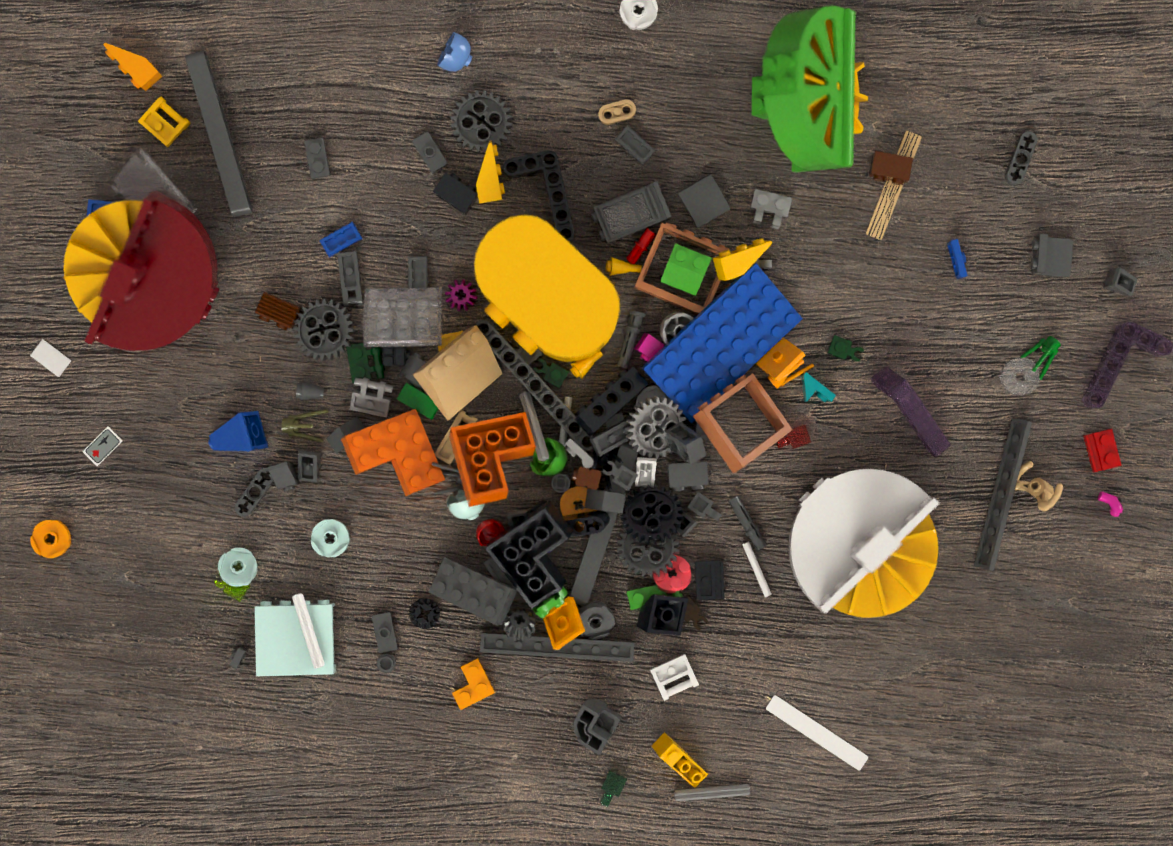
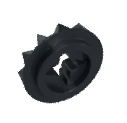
M419 599L410 608V620L418 628H432L440 618V609L431 599ZM420 606H421L422 609H424L425 611H427V610H432V611L427 615L429 621H427V619H425V617H419V618H418L419 614L422 613Z

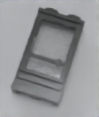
M657 181L594 206V212L591 213L594 223H598L600 226L599 236L602 242L606 241L607 245L670 220L672 217Z

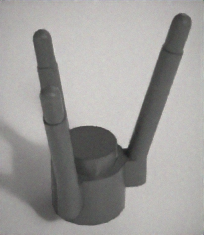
M432 462V466L454 471H442L443 475L457 477V484L461 485L434 491V495L464 490L458 468Z

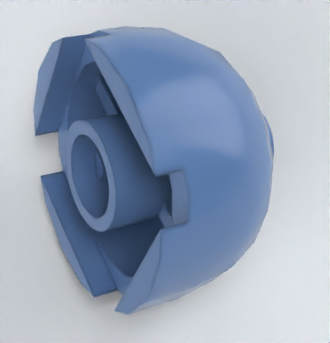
M453 32L445 44L446 48L444 52L442 51L437 66L449 72L459 71L464 65L468 67L472 60L470 55L471 47L468 40L462 35Z

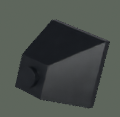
M653 594L640 608L637 627L647 633L681 636L688 598Z

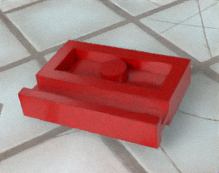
M1112 429L1083 435L1092 472L1122 466Z

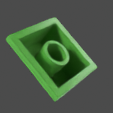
M675 243L660 282L696 296L711 257Z

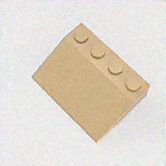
M477 325L462 332L412 375L448 421L500 377L502 372L488 340Z

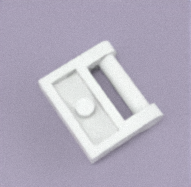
M685 654L650 669L664 701L689 687L699 685ZM688 674L690 679L665 690L664 685Z

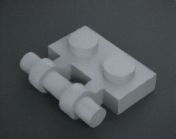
M365 377L363 379L355 378L354 385L361 386V391L353 390L349 410L387 418L391 398L384 396V393H392L394 386L388 385L383 381H380V383L370 381L369 378ZM368 388L378 390V394L367 393Z

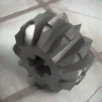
M516 608L515 613L509 611L508 616H506L503 625L504 631L507 632L508 638L513 637L514 641L518 638L524 641V637L530 639L532 633L536 630V620L531 612L526 613L525 608L522 612Z

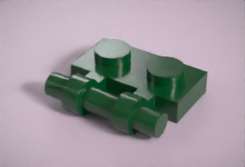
M378 340L371 341L372 349L367 350L365 342L352 344L351 347L346 346L353 384L355 378L363 379L365 377L372 381L371 373L376 372L377 379L385 378V366H383L381 359L382 348L379 347ZM373 355L375 366L370 367L368 356Z

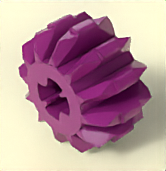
M462 279L461 285H459L457 280H454L455 287L451 284L448 285L452 291H445V295L451 296L446 299V302H452L450 305L451 309L457 305L458 312L461 311L462 306H464L465 311H468V303L472 307L475 305L470 300H477V296L471 295L477 292L476 288L470 289L473 285L471 282L465 286V279ZM459 291H463L466 298L459 300V297L456 296L457 293L460 294Z

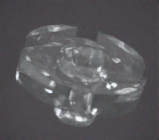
M1015 358L1004 364L999 379L1003 388L1008 393L1022 396L1030 394L1037 388L1040 381L1039 369L1037 368L1033 372L1032 369L1035 363L1028 358ZM1023 372L1024 380L1017 381L1016 373Z

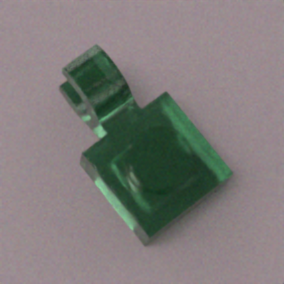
M609 770L601 787L606 792L600 803L608 807L613 795L619 797L627 779Z

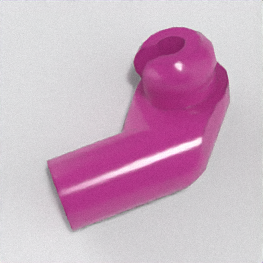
M1102 491L1099 493L1098 500L1108 503L1111 507L1110 514L1118 517L1123 511L1118 498Z

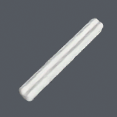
M302 593L293 595L292 599L314 668L323 667L324 660Z

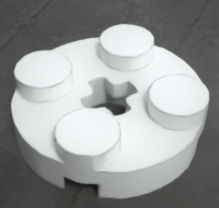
M623 0L621 2L620 17L623 23L631 30L646 29L656 20L658 11L656 0ZM635 6L644 8L642 14L634 13Z

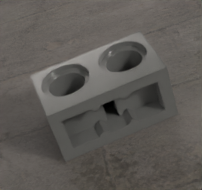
M680 422L665 431L670 450L688 463L693 464L707 456L702 436Z

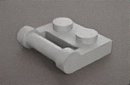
M570 438L565 443L568 446L565 450L573 457L578 455L582 459V465L585 468L592 467L593 459Z

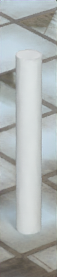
M565 397L564 404L570 411L572 397ZM564 409L562 419H564L567 416V412ZM561 427L559 442L566 448L567 432Z
M750 542L743 543V548L764 596L772 595Z

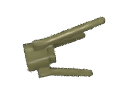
M328 410L289 415V418L282 419V432L289 433V436L322 443L323 439L297 433L300 428H313V424H300V421L296 419L328 413Z

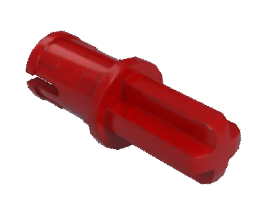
M646 228L639 240L634 242L636 245L628 255L627 261L635 264L642 253L648 251L647 248L656 234Z

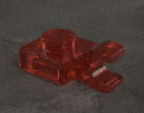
M804 424L793 428L787 434L788 437L776 442L778 448L791 444L792 449L811 443V439Z

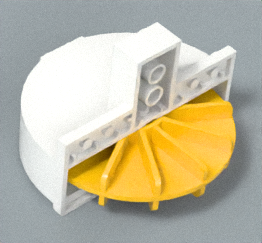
M860 469L840 474L831 479L826 478L824 480L821 478L812 486L815 490L811 494L806 492L799 499L801 503L798 506L800 508L794 517L789 535L790 564L794 577L803 593L825 614L831 608H834L842 613L856 617H881L895 613L910 605L925 590L936 568L938 539L929 513L940 503L935 498H930L919 486L910 480L884 470Z

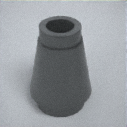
M306 382L297 383L296 398L301 400L323 399L324 387Z

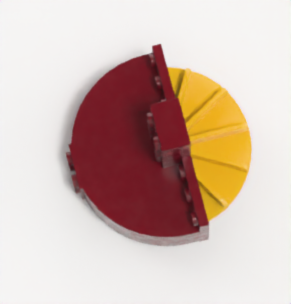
M156 190L148 195L144 201H119L95 210L77 226L67 244L64 257V280L79 313H82L92 322L84 342L90 345L97 341L117 349L144 351L170 344L186 334L196 323L199 324L202 319L206 320L212 308V305L209 304L210 302L213 303L220 288H217L219 282L217 281L216 254L206 229L186 207Z

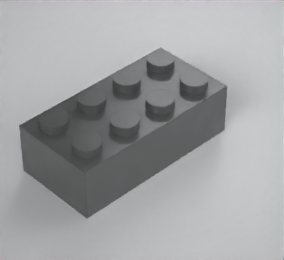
M444 557L429 593L495 625H503L516 596L517 589L455 559Z

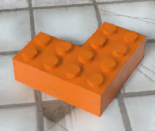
M416 409L354 432L341 439L355 475L391 461L405 496L445 480L441 468L432 466V462L438 463Z
M526 412L451 427L449 438L468 507L506 499L509 490L501 462L533 456L536 446Z

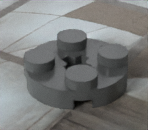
M604 602L588 604L578 609L585 632L581 634L582 636L585 635L592 640L606 637L610 633L609 630L615 625L613 613ZM593 619H599V620L597 621V622H598L597 624H594V623L591 622V621H592Z

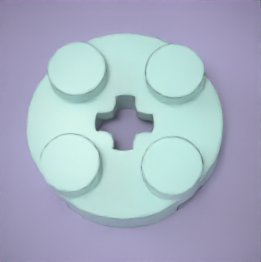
M335 519L323 520L313 528L311 545L319 555L336 557L347 549L350 543V536L347 527L342 522ZM327 533L335 535L334 543L326 542Z
M233 548L221 556L218 562V570L224 582L228 585L239 587L247 586L251 583L257 574L258 565L255 557L249 550ZM238 563H241L242 570L235 571L233 565L236 566Z

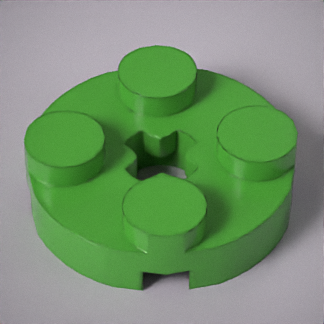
M563 587L562 590L541 602L532 610L540 618L545 617L550 612V609L553 607L559 608L565 602L563 598L567 596V590Z

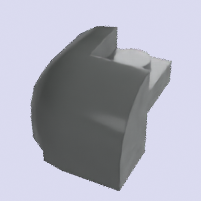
M588 699L584 702L574 720V733L580 744L600 755L615 732L622 716L606 707L607 703L598 699Z

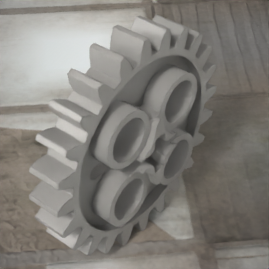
M654 396L653 401L647 397L646 403L639 401L641 407L634 406L636 412L629 413L632 416V420H626L630 424L629 427L625 428V430L630 432L626 437L632 439L629 444L634 446L633 449L639 452V454L642 456L646 454L648 458H651L653 455V457L658 459L659 454L666 457V451L672 454L665 431L669 423H671V428L686 419V417L681 415L683 410H679L678 404H674L670 399L666 400L663 396L660 399ZM658 410V415L654 418V413ZM646 425L645 430L641 432L642 426ZM658 437L657 443L654 444V439Z

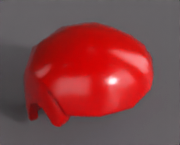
M487 519L478 525L476 537L481 546H487L492 538L505 529L498 520Z

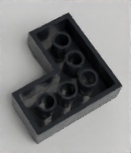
M549 500L492 538L485 549L532 609L562 590L566 579L546 554L567 541L573 530Z

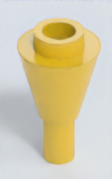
M610 257V260L606 261V272H609V276L628 272L641 273V265L629 264L614 257Z
M599 351L589 358L571 363L572 368L570 370L576 378L580 377L583 379L594 365V362L603 356L602 352Z

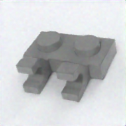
M755 189L750 209L756 210L753 224L760 225L763 212L774 214L771 228L779 229L782 217H788L792 198Z

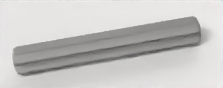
M524 391L519 397L528 418L536 446V454L539 461H546L549 459V453L530 392Z
M749 784L675 790L674 798L675 801L745 796L750 795Z

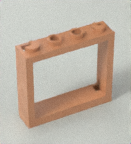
M668 222L666 224L661 223L634 288L698 315L714 298L721 281L718 280L717 275L703 307L643 282L662 236L666 233L718 256L719 252L730 249L721 244L719 246L711 244L712 241L705 237L699 239L689 230L684 229V231L676 229L677 226Z
M753 373L748 377L743 375L735 380L737 383L735 386L730 384L724 388L723 395L720 393L716 394L710 399L711 403L709 405L705 402L698 407L700 411L693 415L733 473L745 467L793 430ZM745 387L776 432L741 457L710 411Z

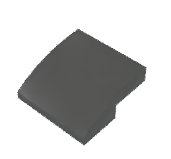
M711 174L677 192L697 228L730 210L724 195Z

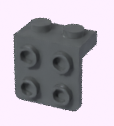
M1048 234L1035 236L1032 241L1033 258L1030 263L1032 275L1069 277L1071 275L1073 241L1065 238L1048 237Z

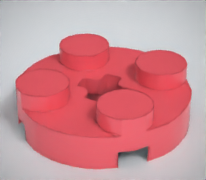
M675 555L677 561H671L673 564L672 568L666 566L667 573L661 570L660 577L653 573L657 587L663 592L676 593L675 591L684 590L689 585L692 577L690 564L681 556ZM675 570L677 575L669 578L668 572Z

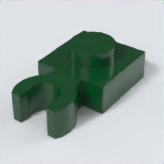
M834 335L827 353L846 360L848 355L852 361L859 362L860 359L856 358L854 353L856 351L862 353L864 350L860 347L852 348V341Z
M539 359L538 361L543 364V368L539 370L534 367L533 370L536 373H544L543 379L560 389L569 371L553 362L549 367L545 360Z

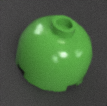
M546 437L544 440L549 453V459L539 461L535 450L533 462L530 461V466L536 474L552 477L564 469L567 462V451L559 441Z

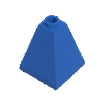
M258 411L238 413L209 435L210 438L208 440L210 448L214 451H252L268 448Z

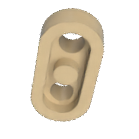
M631 100L610 103L600 108L598 117L601 123L605 125L626 121L634 117L636 106ZM629 108L630 112L626 114L623 112V109ZM605 113H610L612 115L611 118H605Z

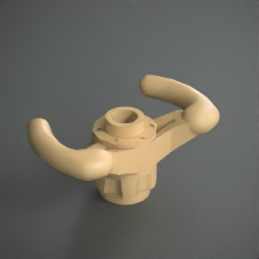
M1028 461L1020 468L1015 490L1027 491L1037 499L1038 508L1041 511H1048L1059 500L1063 485L1058 483L1054 491L1053 486L1041 478H1034L1030 482L1020 481V477L1034 465L1032 461Z

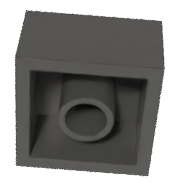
M707 461L695 462L693 464H666L668 487L672 488L673 491H683L685 486H691L693 490L704 489V485H709Z

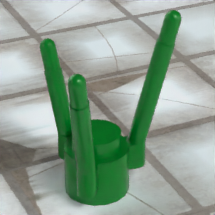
M1048 336L1046 340L1042 338L1020 357L1024 359L1042 346L1041 351L1044 354L1035 364L1032 371L1035 372L1047 356L1050 357L1038 378L1039 380H1042L1053 358L1059 352L1058 348L1061 346V343L1052 336Z

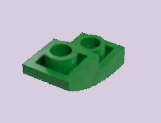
M408 383L404 385L397 397V400L412 409H416L417 412L431 420L438 411V407L427 394Z

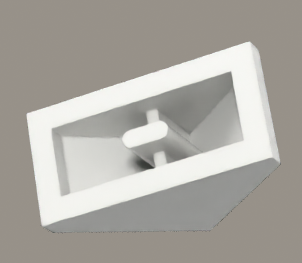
M636 458V473L638 476L635 480V487H647V485H650L651 488H654L656 458Z

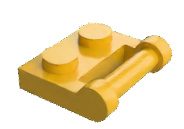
M159 97L138 120L141 125L166 147H169L191 123L187 118H183L171 108L163 97ZM162 109L178 125L174 128L157 111Z

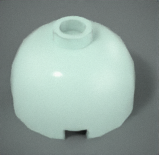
M458 490L459 494L455 496L451 494L447 497L445 503L448 509L459 519L473 520L477 518L485 505L480 504L468 507L464 490Z

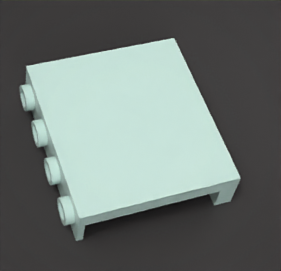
M305 600L324 660V666L320 668H314L295 606L291 604V601H279V604L273 605L272 601H261L260 605L255 606L256 676L325 675L336 673L333 607L335 603H329V600H318V603L310 604V600Z

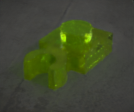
M213 581L215 586L219 588L225 587L223 590L224 594L239 602L250 588V584L236 587L228 585L224 581Z

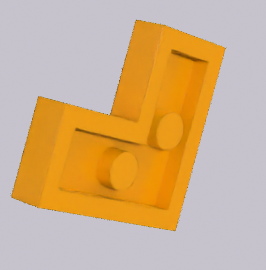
M479 658L461 666L469 684L452 692L460 710L495 693Z

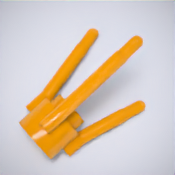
M801 360L779 382L771 376L767 378L778 389L780 386L783 387L787 382L813 368L814 364H810L787 377L804 363V360Z

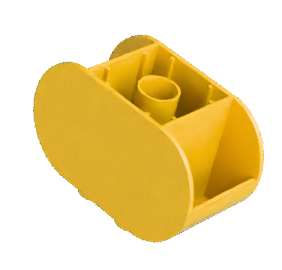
M516 216L497 224L483 238L475 257V275L481 291L490 303L484 311L502 329L511 322L519 330L513 338L526 352L532 355L539 349L545 355L555 360L574 362L595 355L608 343L615 330L619 315L617 291L613 284L550 224L534 216Z

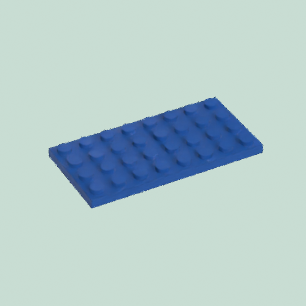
M754 263L744 275L737 277L641 368L674 404L679 405L678 409L683 410L682 414L686 419L693 423L695 421L693 415L700 411L698 409L699 406L705 402L709 405L711 403L710 399L718 393L724 394V388L734 384L735 380L743 376L803 318L758 264Z

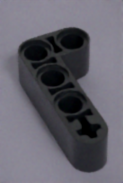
M539 501L530 509L529 513L533 512L534 510L545 504L547 501ZM605 511L562 516L573 530L570 537L600 533L610 522V517ZM578 521L582 522L584 527H581L578 524Z

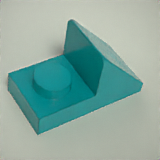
M807 372L802 374L804 402H807L814 392L817 393L816 397L823 402L833 401L836 397L833 392Z

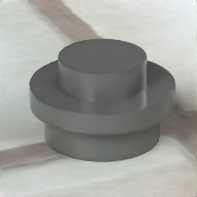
M382 654L377 659V668L381 672L389 673L394 670L396 660L391 654Z

